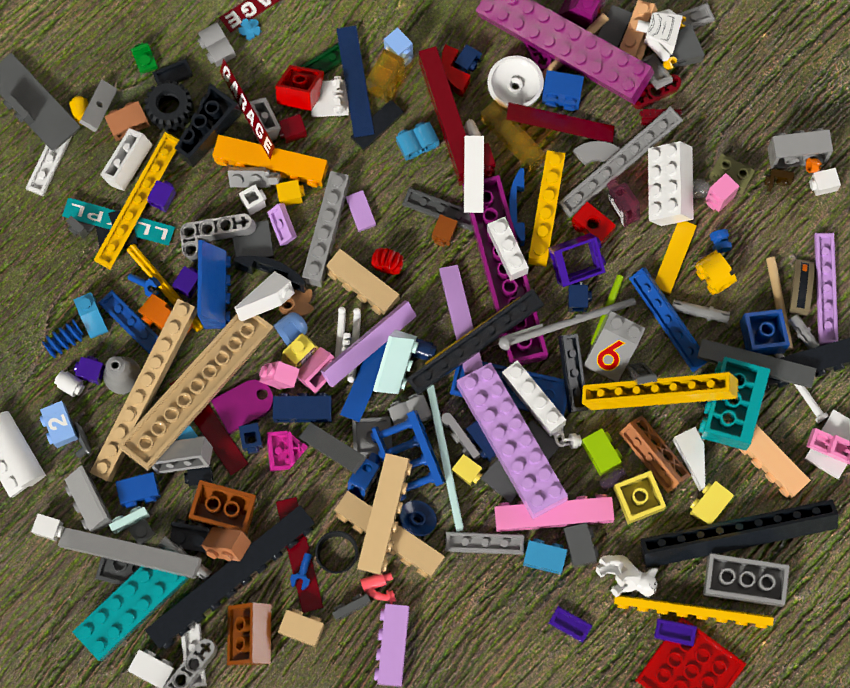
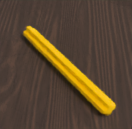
M135 244L130 245L127 248V252L150 278L155 277L161 283V286L158 288L173 305H175L177 299L182 300ZM195 316L192 322L194 325L193 329L199 332L204 327L199 318Z

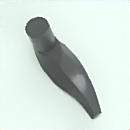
M75 422L79 442L82 446L75 454L81 459L85 454H91V445L82 427Z

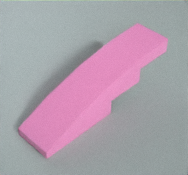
M817 428L812 429L806 447L850 464V441L837 435L832 436Z

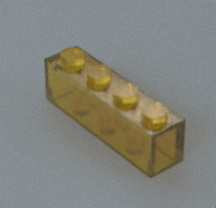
M494 100L481 112V120L523 165L532 172L545 161L546 153L515 121L506 120L507 112Z

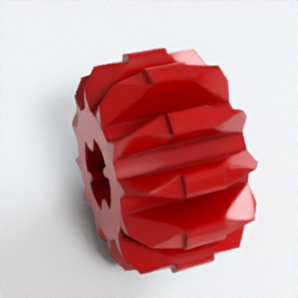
M388 248L375 249L371 258V266L376 271L386 273L387 275H396L402 270L404 257L399 252Z

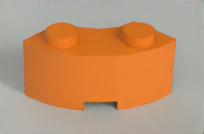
M152 294L138 312L143 315L141 319L148 325L154 324L162 330L172 308L165 301ZM191 324V326H190L188 332H189V331L192 329V327L194 326L193 324Z

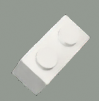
M145 649L144 652L139 650L127 671L158 688H163L176 671V669L172 668L173 663L164 658L162 661H159L155 658L156 654L148 649Z

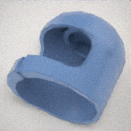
M295 312L288 313L274 324L275 329L287 346L300 334L303 333L305 335L308 330L305 320Z

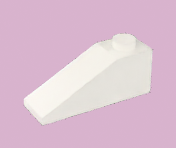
M274 271L234 307L239 320L244 321L281 306L295 293L291 281Z
M693 427L675 436L673 442L700 492L705 488V453L703 442L705 439H702V433L697 431L696 427Z

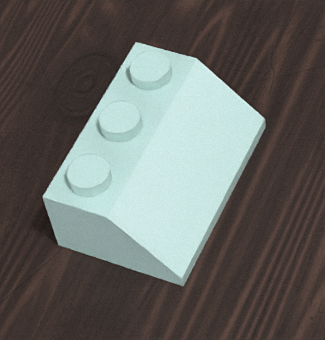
M394 330L389 335L373 391L399 394L402 389L405 390L408 381L405 376L407 371L410 372L413 361L410 359L412 353H416L419 344L416 342L417 336L399 330Z

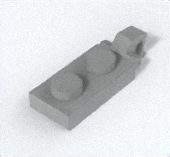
M230 167L227 170L230 187L249 188L255 184L257 188H266L279 184L281 180L280 172H269L266 167Z

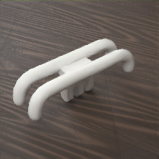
M339 307L335 358L360 337L361 310L359 308L353 310L352 337L350 333H345L346 310L344 307ZM357 367L349 373L348 382L353 383L355 381Z

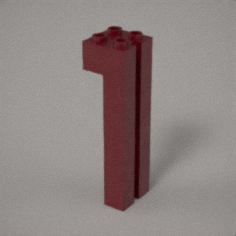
M437 46L418 51L419 66L458 184L461 186L464 184V136L466 134ZM489 143L484 144V179L495 175V161Z

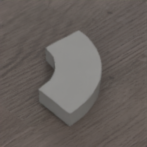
M593 141L578 146L572 153L584 165L595 161L606 162L621 148L608 142Z

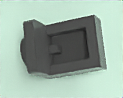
M72 216L66 220L69 225L68 230L74 236L79 235L82 239L96 227L95 225L77 221Z

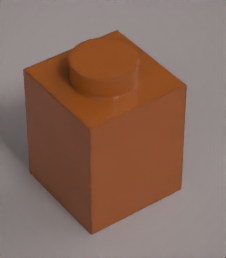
M440 214L432 233L434 243L442 247L445 245L450 247L458 227V221Z

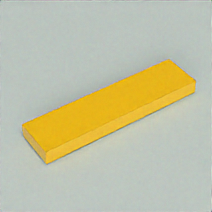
M686 221L679 222L676 225L655 279L656 284L665 294L670 295L697 225Z

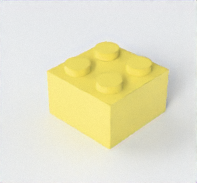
M652 471L615 484L613 487L628 524L664 511L666 508Z

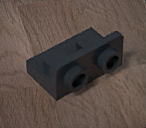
M177 519V522H171L170 541L177 546L183 547V550L206 553L201 545L211 530L207 524L196 523V525L188 524L189 521Z

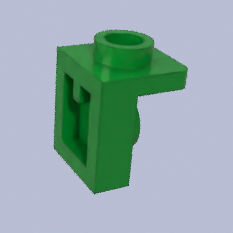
M139 43L131 49L141 75L158 69L148 43Z

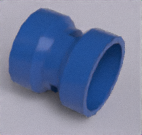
M727 229L717 230L709 234L710 240L714 244L713 251L717 250V252L724 253L732 249V244L728 240L729 232Z

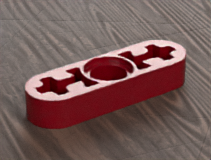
M670 74L673 82L677 83L675 87L673 85L666 88L667 92H665V86L659 88L661 90L659 96H654L651 93V89L654 88L652 83L647 85L639 97H645L643 102L637 101L632 106L636 109H643L676 93L681 86L680 77L676 74Z

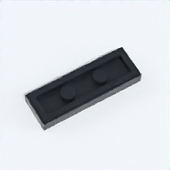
M392 100L388 101L372 116L374 134L354 137L353 134L351 139L365 151L404 114V111Z

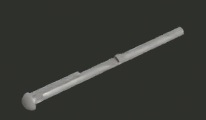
M631 298L581 315H574L572 319L563 320L544 327L543 324H539L502 336L499 339V346L503 350H509L510 345L606 315L611 311L615 312L636 305V300Z

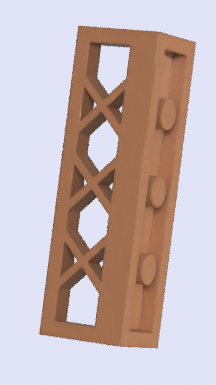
M642 415L630 422L619 432L648 470L652 471L653 476L667 493H670L691 476L685 466ZM637 423H640V424L642 425V427L644 428V430H642V429L637 425ZM651 439L654 440L657 445H654L651 442ZM663 454H665L669 458V460H666ZM676 469L680 471V473L683 475L682 477L679 476V474L676 472Z

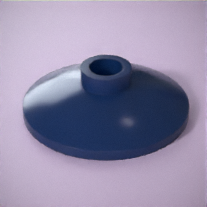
M412 500L406 502L402 507L401 514H399L400 522L405 530L416 536L430 534L437 524L434 510L422 501Z

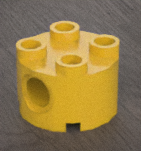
M717 250L699 260L695 265L698 277L701 280H706L708 284L706 287L712 295L719 294L737 282L735 274L730 275L732 270L730 265Z

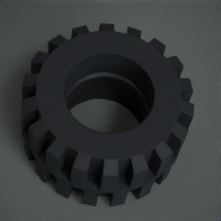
M165 80L164 84L158 82L157 87L153 85L151 87L152 92L148 91L146 94L148 98H145V110L152 124L160 130L164 128L166 132H170V129H173L174 132L178 131V127L183 129L185 123L189 124V117L192 118L194 110L193 101L187 88L185 89L181 83L178 85L176 81L170 83L169 80ZM174 99L180 102L174 112L163 113L159 111L161 104L166 100Z

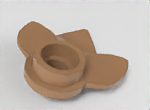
M294 289L295 293L291 298L279 306L280 312L284 315L291 312L298 313L300 316L308 315L314 310V307L309 304L312 299V290L306 289V292L303 293ZM287 305H292L291 308L286 309Z

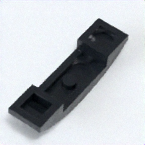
M239 256L234 258V265L237 270L252 275L255 269L270 274L275 271L290 280L293 289L303 293L306 292V283L303 278L292 268L279 261L261 256Z

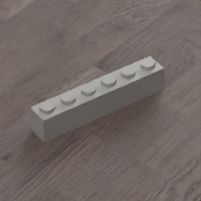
M330 171L302 275L306 284L322 287L326 265L330 259L350 184L349 175Z

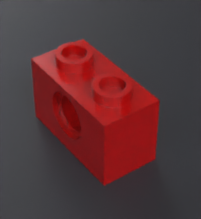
M588 201L572 218V226L577 232H583L585 235L593 234L599 238L601 246L616 228L612 221ZM593 222L596 223L598 227L595 229H591L588 227L587 224Z

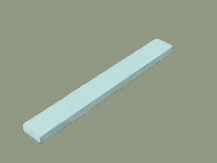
M432 385L427 389L455 529L456 532L464 530L435 387Z

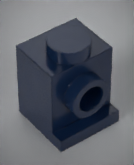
M466 44L455 61V68L467 74L470 71L474 72L478 62L481 63L482 53Z
M253 423L239 426L244 452L248 451V454L260 452L259 449L263 448L259 424ZM250 438L256 439L254 443H249Z

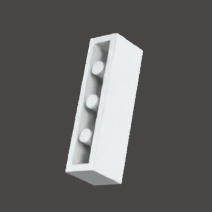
M518 360L502 371L504 381L550 437L566 425L564 416Z

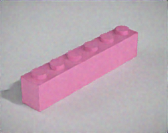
M599 494L595 496L596 498L588 499V496H578L576 500H568L567 498L566 502L535 519H532L522 501L517 502L518 505H510L509 502L498 503V506L494 507L496 533L570 527L587 523V525L613 523L612 497H607V494Z

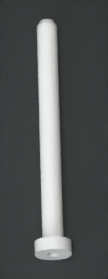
M782 353L774 354L776 358L784 357ZM794 384L817 418L815 420L818 424L829 417L827 412H822L806 387Z

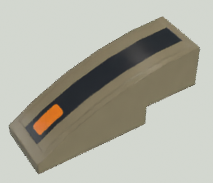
M795 260L788 313L805 316L809 314L815 262Z

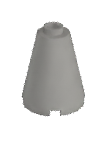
M111 357L104 369V382L112 392L122 395L131 392L141 369L138 363L129 357Z

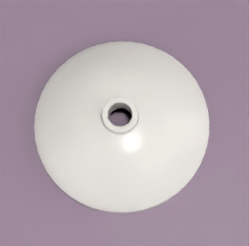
M508 56L499 60L491 68L488 75L489 93L493 100L504 108H508V102L529 107L539 99L543 91L544 79L540 68L535 62L523 56ZM517 85L519 88L513 89L512 86Z

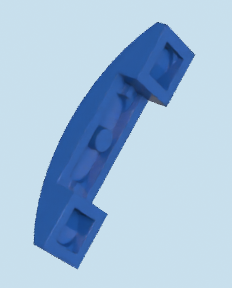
M520 168L511 187L509 212L517 241L520 246H524L525 222H517V192H524V168Z

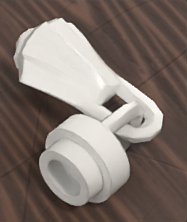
M563 427L553 434L555 442L559 447L570 446L571 449H577L582 444L581 436L576 433H571L568 438H565Z

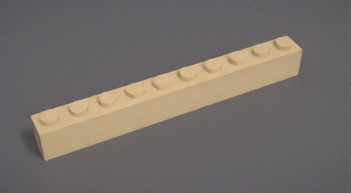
M177 299L90 471L91 474L105 481L112 482L126 455L118 448V444L146 415L197 314L195 306Z

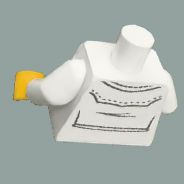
M670 9L652 13L650 22L639 20L636 31L647 33L644 43L660 57L664 68L667 70L673 69L674 66L672 64L677 62V59L670 57V55L674 51L679 30L685 27L682 23L686 21V17L677 15Z

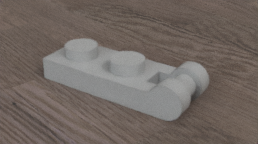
M444 413L441 417L442 425L450 428L452 431L450 435L456 444L460 442L463 446V454L473 461L479 459L480 453L450 413Z

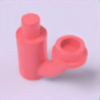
M391 572L384 575L383 573L382 575L374 574L360 579L363 590L368 596L377 600L390 601V604L396 602L393 590H386L387 594L375 591L376 588L385 586L386 582L393 580Z

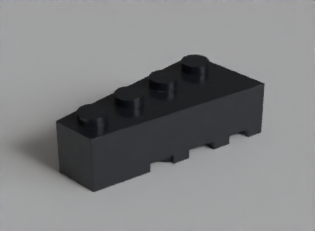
M211 83L207 88L208 92L205 97L200 101L197 112L193 114L191 123L185 129L175 147L179 157L193 168L216 143L218 134L223 135L242 114L238 103Z

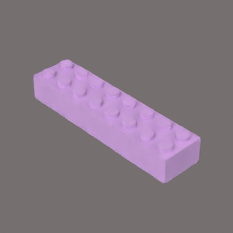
M490 362L458 379L457 388L480 425L532 519L566 502L568 498L567 493L492 363Z

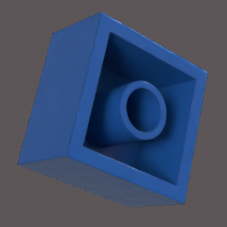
M547 70L542 104L549 108L562 107L567 111L578 110L584 76Z
M782 309L744 313L740 320V327L746 350L763 355L785 353L790 343Z

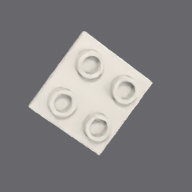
M335 76L334 80L322 82L319 100L311 111L312 117L349 115L345 80H342L341 76Z

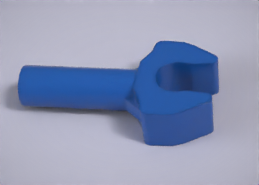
M133 273L128 275V280L144 287L146 296L150 297L152 294H159L158 291L152 288V286L155 288L161 286L157 278L151 277L145 280Z
M304 553L299 572L291 575L290 582L293 588L298 579L303 580L301 587L303 591L309 586L310 579L307 578L306 573L312 557L311 554Z

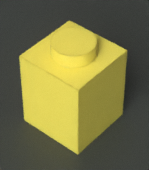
M464 454L452 468V473L470 486L473 482L477 484L483 476L481 474L482 467Z

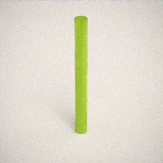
M622 275L616 276L605 307L614 304L624 279ZM602 315L600 317L597 328L590 343L591 345L593 344L606 315Z

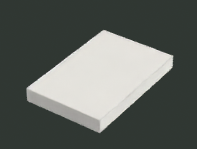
M833 409L821 431L850 441V419ZM811 448L804 459L836 479L840 478L847 466V463Z

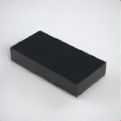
M186 58L152 72L156 83L161 82L162 84L165 83V80H169L170 83L173 81L179 83L194 77Z

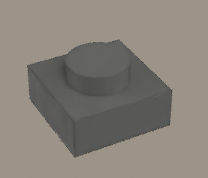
M144 518L128 529L137 543L141 545L156 535Z

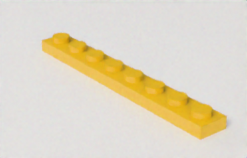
M164 132L94 258V262L111 270L148 203L147 198L157 180H161L176 153L175 147L179 139Z
M626 595L614 596L613 600L614 604H617V607L622 609H629V606L637 607L638 611L643 612L655 609L657 610L656 613L668 615L669 612H676V616L688 617V614L696 615V619L708 620V617L716 618L717 622L728 623V620L736 621L735 624L747 626L748 623H755V627L767 628L768 625L773 626L774 618L769 615Z

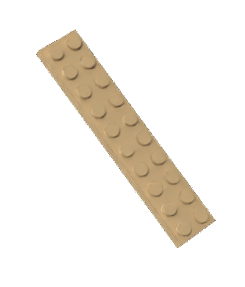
M236 314L118 444V448L148 471L274 331V326L259 315L240 321Z

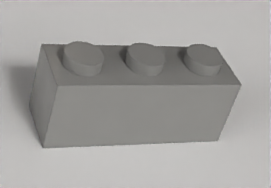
M205 436L176 440L152 468L156 474L209 467L213 447Z

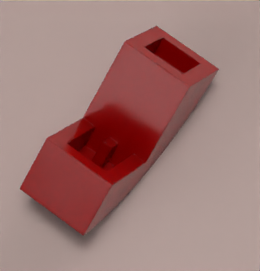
M445 44L442 51V64L450 89L463 97L471 82V75L454 68L455 61L459 56V50Z

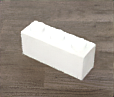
M129 128L100 175L110 186L125 191L151 149L152 143L143 133Z
M502 217L488 223L487 232L510 281L528 274L529 267L506 218Z

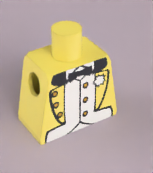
M302 333L282 352L281 362L300 368L319 347Z

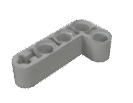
M245 213L186 223L180 229L182 252L190 261L197 262L198 240L209 242L250 235L255 232L256 223ZM227 224H231L230 229L224 231V227ZM209 227H213L212 231L206 234V230ZM194 230V234L188 237V233ZM196 248L195 253L189 255L190 250Z
M209 639L201 640L163 688H190L218 651L217 644ZM204 645H208L211 651L205 652ZM197 654H201L203 657H205V659L203 660V658L197 656ZM198 659L199 667L192 670L190 666L192 660ZM181 675H185L187 678V682L183 686L178 684V678Z

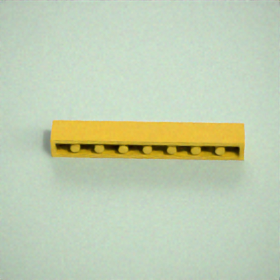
M730 372L658 378L656 382L637 385L635 381L583 385L582 404L590 410L738 399V379Z

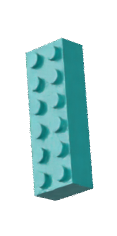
M141 566L72 633L98 661H104L184 585L189 578Z

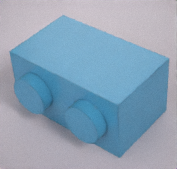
M540 539L529 540L523 566L561 575L567 549H563V545L552 543V546L544 544L545 541Z

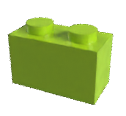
M603 429L582 439V446L600 476L620 466L622 462L620 460L622 459L620 451L617 448H613L611 444L613 440L610 434L604 432Z

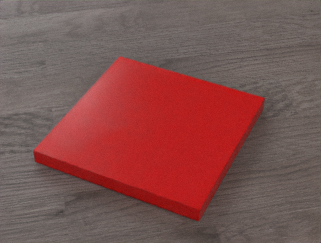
M680 617L678 620L679 623L693 625L683 617ZM697 628L693 647L663 641L635 681L644 688H730L746 666V663Z

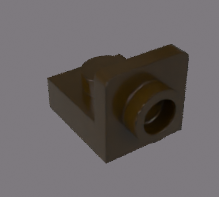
M771 169L770 174H766L764 185L767 186V192H771L773 183L779 186L791 185L794 179V172Z

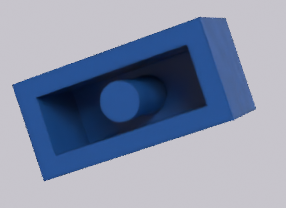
M154 472L115 481L120 504L123 507L126 506L127 509L137 507V503L145 502V504L156 502L157 498H161L157 477Z

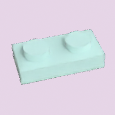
M138 506L130 510V514L114 518L112 520L113 523L109 524L112 532L117 534L138 523L143 518L150 517L145 507L141 508Z

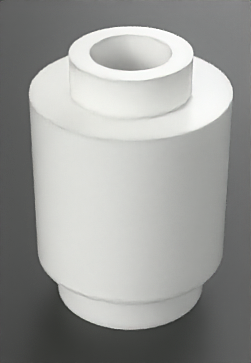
M61 371L54 381L57 388L72 397L79 396L84 389L83 380L68 371Z

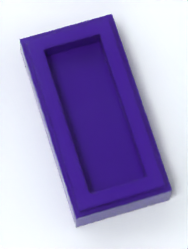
M559 606L548 623L581 643L584 642L593 626Z
M658 618L654 639L693 647L697 626Z

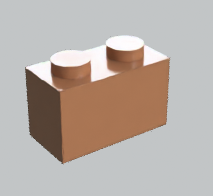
M139 101L129 102L124 108L112 110L104 116L116 142L123 139L129 128L140 131L150 126Z
M212 527L201 546L212 559L241 561L251 542L241 530Z

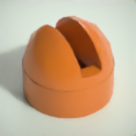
M808 158L806 160V171L808 173L818 172L821 169V161L818 158Z

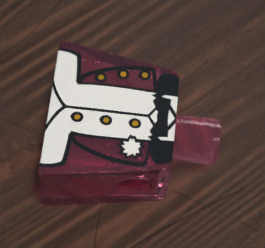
M617 180L608 182L609 203L623 228L640 220V203L626 183L619 185Z

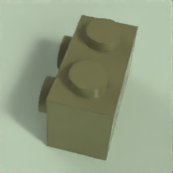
M721 153L709 178L717 182L726 173L739 185L737 193L743 195L755 170L746 163H739L733 156Z

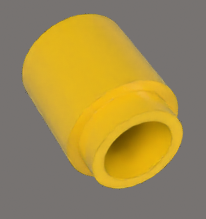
M82 96L74 97L69 103L73 119L79 125H82L79 121L89 104L88 100Z

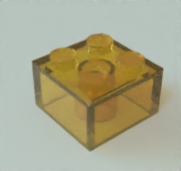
M384 49L366 79L368 93L385 102H388L390 98L393 99L397 92V85L399 82L402 83L406 77L404 58Z

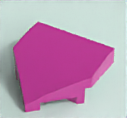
M290 431L267 432L270 472L289 470L308 446L300 442Z

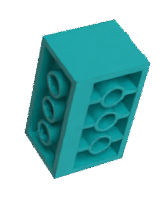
M724 356L722 362L718 361L714 374L730 372L738 379V399L708 401L704 409L707 417H703L699 432L702 433V439L747 451L752 442L770 369ZM726 419V420H728L730 423H729V424H728V423H725V421H723V420Z

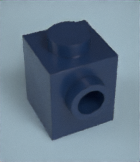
M582 282L569 285L568 312H587L588 302L592 301V291H588V285H584Z

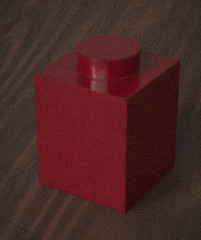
M300 114L279 121L281 128L279 136L281 139H285L286 144L307 137Z

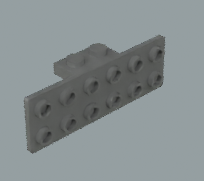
M12 53L0 62V96L4 99L3 104L9 110L13 109L16 112L14 114L21 123L25 121L53 152L56 151L81 129L80 125Z

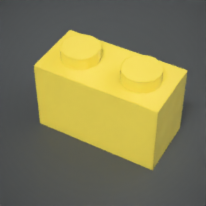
M717 481L712 485L708 483L702 491L705 495L701 500L696 498L690 506L693 509L690 515L704 526L712 524L734 496Z

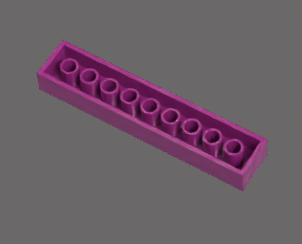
M482 0L475 10L483 20L634 105L654 75L652 66L533 0Z
M499 175L484 179L483 213H469L495 314L531 290L527 275L510 281L487 232L488 223L505 217L517 241ZM537 311L502 336L539 325ZM543 335L510 345L509 350H505L509 366L517 360L523 366L547 360L548 358Z

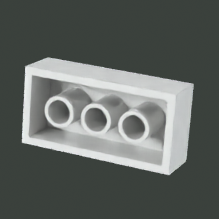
M681 141L648 148L650 222L664 226L694 220L692 147Z

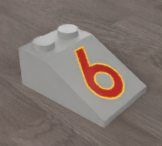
M612 311L609 312L602 322L583 366L614 382H618L636 350L645 328Z

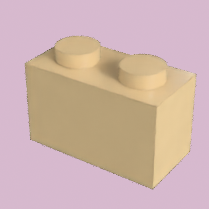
M292 608V611L286 610L278 633L317 647L325 626L324 623H321L322 619L313 615L310 618L302 616L303 612Z

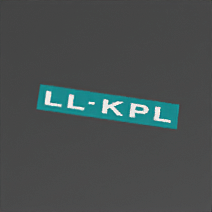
M68 198L62 217L69 218L72 216L77 221L111 230L112 223L108 213L115 212L116 210ZM140 217L134 228L136 237L169 246L175 227Z

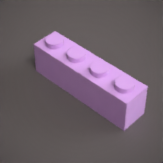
M385 604V609L381 608L380 620L384 622L383 628H379L378 640H382L381 648H377L376 660H380L379 668H375L374 680H378V685L402 687L409 606Z

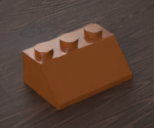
M199 480L188 518L193 522L204 523L212 527L241 530L247 536L253 518L256 495Z
M245 603L228 606L227 665L271 664V604Z

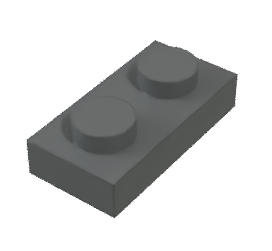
M359 594L352 598L353 602L347 605L342 603L335 607V611L332 614L336 622L371 604L368 595L363 596V594Z

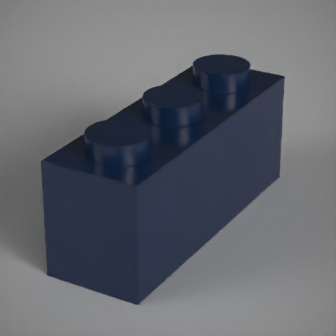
M279 393L278 396H273L274 423L332 422V397L328 396L327 393H317L316 396H309L307 393H298L297 396Z

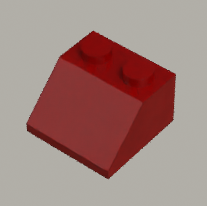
M289 65L275 85L277 104L312 111L319 100L324 71Z

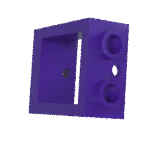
M589 233L548 248L558 284L565 287L605 273L604 266H606L604 256L601 255L599 249L601 248V242L598 237ZM588 243L594 265L568 274L562 252Z

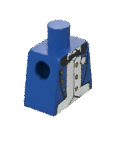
M372 452L355 474L353 473L348 480L347 491L363 501L367 498L379 475L380 466L378 464L380 457L378 454Z

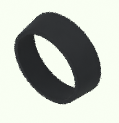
M331 531L319 539L315 548V557L320 567L325 571L334 574L343 573L355 564L358 558V546L353 537L348 533ZM344 537L352 543L355 549V558L347 569L332 571L323 565L320 559V550L324 542L329 538Z

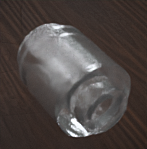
M705 179L693 180V199L707 196L710 188L709 182H706Z

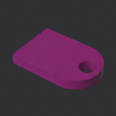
M249 380L212 399L211 402L230 435L239 430V426L251 424L268 414L273 406V394L268 385L259 382V380ZM261 390L268 392V396L264 400L257 397L258 392Z

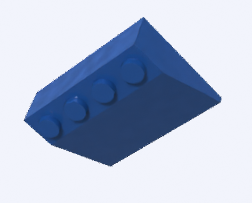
M198 240L197 316L204 329H223L231 321L230 311H227V304H231V294L228 293V286H231V275H228V268H231V256H228L226 250L203 240Z

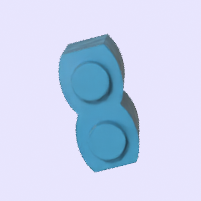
M420 122L412 130L408 131L405 129L399 132L396 137V143L407 161L438 147L439 139L430 122Z

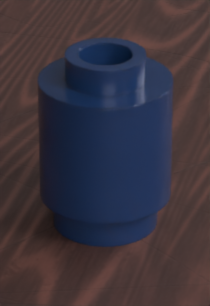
M419 338L416 339V342L419 344L416 353H412V357L428 361L436 355L437 346H434V343Z

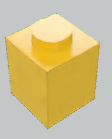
M298 180L276 184L279 203H284L285 206L303 203L302 197L305 196L304 187L299 185Z

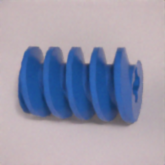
M71 319L72 326L65 323L66 330L59 327V334L52 331L53 338L46 335V342L42 341L53 358H57L56 351L63 354L62 347L69 350V343L76 346L75 339L80 342L83 341L82 335L84 334L74 319Z

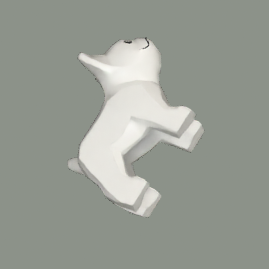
M606 555L600 558V565L596 568L597 574L600 577L605 576L607 573L616 575L615 579L618 584L611 589L615 597H618L622 592H632L635 590L645 597H649L656 592L657 581L655 575L658 571L657 568L641 572L624 555Z

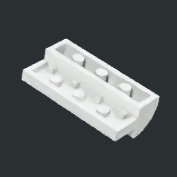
M9 411L0 413V481L11 498L27 487L36 484L46 474Z

